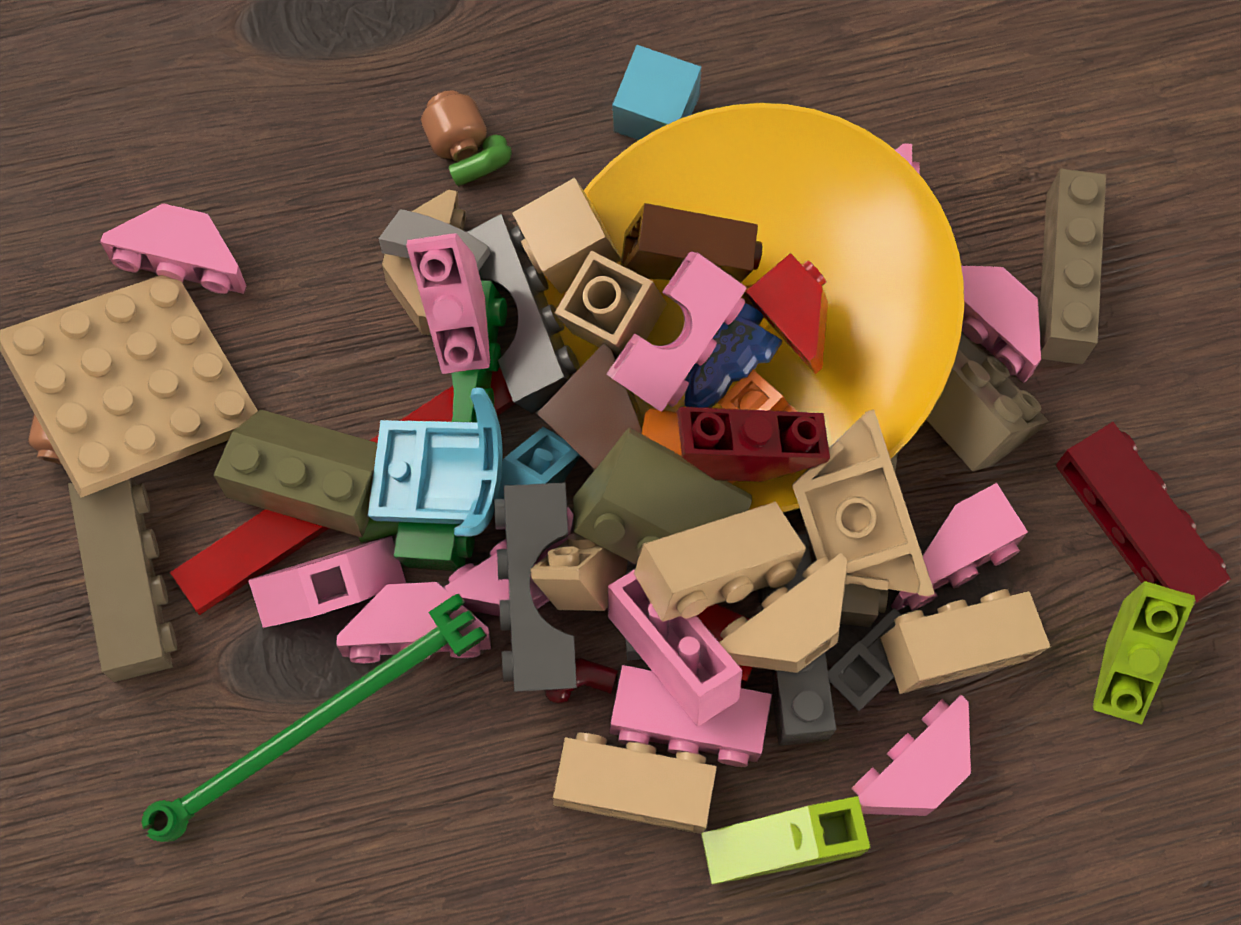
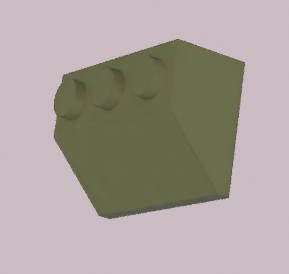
M260 409L232 431L215 470L214 477L226 498L362 538L370 519L368 511L378 443Z
M628 427L573 497L574 532L637 565L643 544L748 511L752 502V495L728 481L712 479L683 459L679 454Z

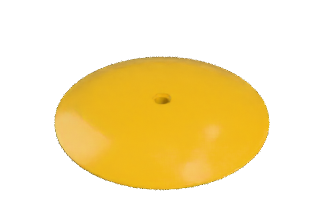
M771 103L730 105L705 110L678 119L651 132L614 158L585 188V194L593 204L621 258L625 231L644 203L758 224L756 241L762 242L761 261L758 269L753 270L741 282V284L747 287L741 296L747 304L752 303L746 291L790 253L801 264L809 260L820 271L827 281L822 287L828 300L822 369L814 374L763 318L760 326L782 340V344L769 363H758L754 370L783 395L797 412L824 413L829 448L866 411L874 409L890 459H892L911 440L930 415L944 390L954 366L961 339L964 316V280L960 255L946 215L925 180L904 157L880 138L843 118L811 108ZM545 276L549 287L548 290L544 291L548 304H552L557 309L567 291L560 294ZM649 279L653 281L667 305L646 341L656 346L668 345L674 342L682 333L684 314L674 300L662 293L670 280ZM565 324L564 330L559 332L564 346L568 345L572 349L580 367L599 349V347L572 334ZM738 381L732 382L731 385H730V387H729V389H728V391H729ZM685 393L676 405L671 407L667 404L664 410L677 412L679 407H685ZM634 394L644 419L646 411L650 408H656ZM717 403V404H715V405H714L713 407H711V408H722V407ZM807 469L798 471L793 476L788 474L764 482L736 481L733 485L752 495L749 510L776 502L782 512L786 513L800 509L792 484Z

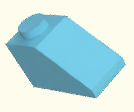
M542 427L503 459L498 499H504V486L563 483L581 455L563 438Z

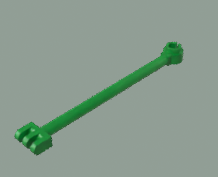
M453 595L428 612L437 625L436 628L184 797L177 798L174 801H155L149 805L142 818V828L149 829L147 836L159 842L177 840L183 835L187 828L188 820L194 817L196 812L445 645L449 644L453 652L460 656L484 640L487 635L482 627L472 630L464 637L460 633V631L476 620L471 610L460 614L453 620L449 616L465 604L461 595ZM163 811L168 816V824L160 831L154 828V820L156 815Z

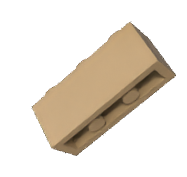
M773 502L643 544L634 575L662 622L679 616L691 618L701 613L708 606L723 601L734 603L742 600L752 591L767 586L778 588L787 584L795 577L806 547L778 504Z
M1008 589L999 590L982 597L979 604L968 606L966 600H958L938 608V614L924 617L923 611L918 610L894 619L896 626L880 639L900 694L1026 662L1050 648L1051 646L1030 591L1010 596Z
M577 733L576 739L565 737L553 796V806L699 834L705 831L717 767L706 764V757L690 752H677L676 758L656 755L655 747L636 742H628L626 749L606 745L607 739L605 737L590 733Z

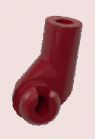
M582 658L575 659L577 688L585 685L606 693H612L618 675L617 669ZM577 688L544 690V693L548 700L562 704L569 700L571 691Z

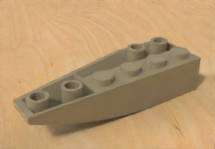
M962 332L954 366L942 394L926 420L974 472L997 463L1040 431L1049 421L1040 412L1041 405L1030 393L1020 390L1009 379L1010 373L1007 367L997 358L988 356Z

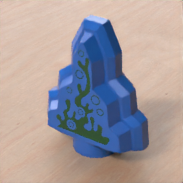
M745 303L732 323L727 325L723 322L713 337L717 344L712 354L701 366L695 363L685 378L689 382L685 391V407H713L726 394L732 382L748 377L758 363H769L782 344V340L760 326L764 315L756 308Z

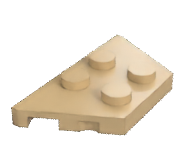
M875 410L866 411L829 448L830 459L827 463L808 468L792 484L816 558L819 560L822 557H827L830 561L842 553L848 560L845 584L865 585L868 588L905 591L917 593L921 596L934 595L935 592Z

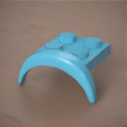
M473 388L471 391V399L478 423L380 421L368 517L374 521L461 524L455 527L454 534L455 536L466 537L478 535L489 525L495 512L494 499H498L500 491L503 446L500 424L495 408L483 388Z

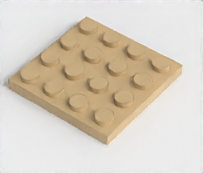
M160 275L0 330V352L80 498L227 441L232 431L258 412L183 283L167 276Z

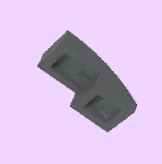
M895 608L828 671L829 682L859 712L894 679L880 638L896 626L894 619L901 616V614Z

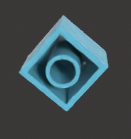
M636 45L612 105L614 132L640 140L665 125L692 115L700 95L701 66Z

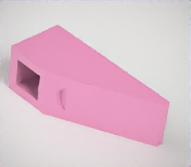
M997 483L956 504L923 554L934 590L949 582L953 588H957L979 574L976 568L991 560L994 566H997L1020 552L1017 545L1028 531ZM900 591L891 607L899 610L909 605L911 610L914 611L934 600L937 594L935 592L931 596H921L917 593Z

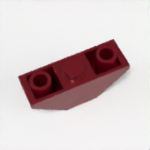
M679 407L677 410L682 458L717 481L764 482L827 463L830 459L824 413Z

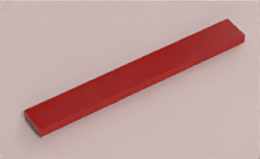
M499 367L498 371H493L490 387L494 392V408L497 416L516 404L513 402L504 375ZM453 386L400 421L451 422L453 417ZM379 434L369 441L378 443ZM265 509L171 571L170 574L196 612L201 615L249 583L248 580L258 577L329 528Z

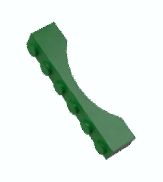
M481 280L485 295L490 366L484 369L451 373L454 388L453 417L451 422L478 423L471 399L473 388H483L494 406V392L490 387L493 371H498L500 366L498 360L501 358V349L499 343H497L499 326L503 327L506 323L507 303L492 281ZM399 522L394 557L408 568L457 571L465 566L466 558L472 556L475 536H455L454 529L461 524Z

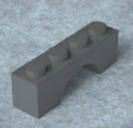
M500 214L466 233L476 237L488 245L490 249V255L479 270L480 279L492 281L498 292L510 293L516 302L518 309L517 332L512 344L498 362L513 402L530 413H534L540 410L580 369V366L572 349L568 345L564 346L559 333L564 330V324L555 314L556 308L547 302L544 291L549 288L543 272L541 274L537 272L521 243L525 237L519 225L515 226L505 216Z
M565 483L504 486V499H494L496 529H506L507 549H497L498 580L508 579L509 600H499L501 631L511 630L512 651H502L503 682L513 681L514 692L577 688L574 636L559 631L548 624L535 608L530 592L531 569L547 548L565 539L568 535Z
M807 534L798 535L806 550L796 570L797 573L790 582L781 586H785L789 591L805 580L802 574L812 565ZM767 586L758 589L759 602L762 604L769 595L781 587L771 588ZM825 653L798 673L773 670L772 700L779 746L828 741L836 731Z

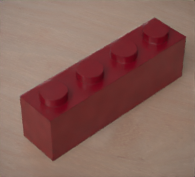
M1114 422L1067 449L1056 463L1057 469L1141 583L1146 581L1194 595L1195 603L1193 606H1195L1232 580L1226 572V565L1221 556L1215 550L1206 546L1197 534L1196 525L1191 516L1176 506L1167 494V487L1161 476L1157 472L1149 470L1138 455V449L1134 440L1127 433L1120 431Z

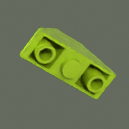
M1144 581L1123 600L1106 642L1093 703L1094 711L1138 724L1143 723L1195 603L1194 595Z

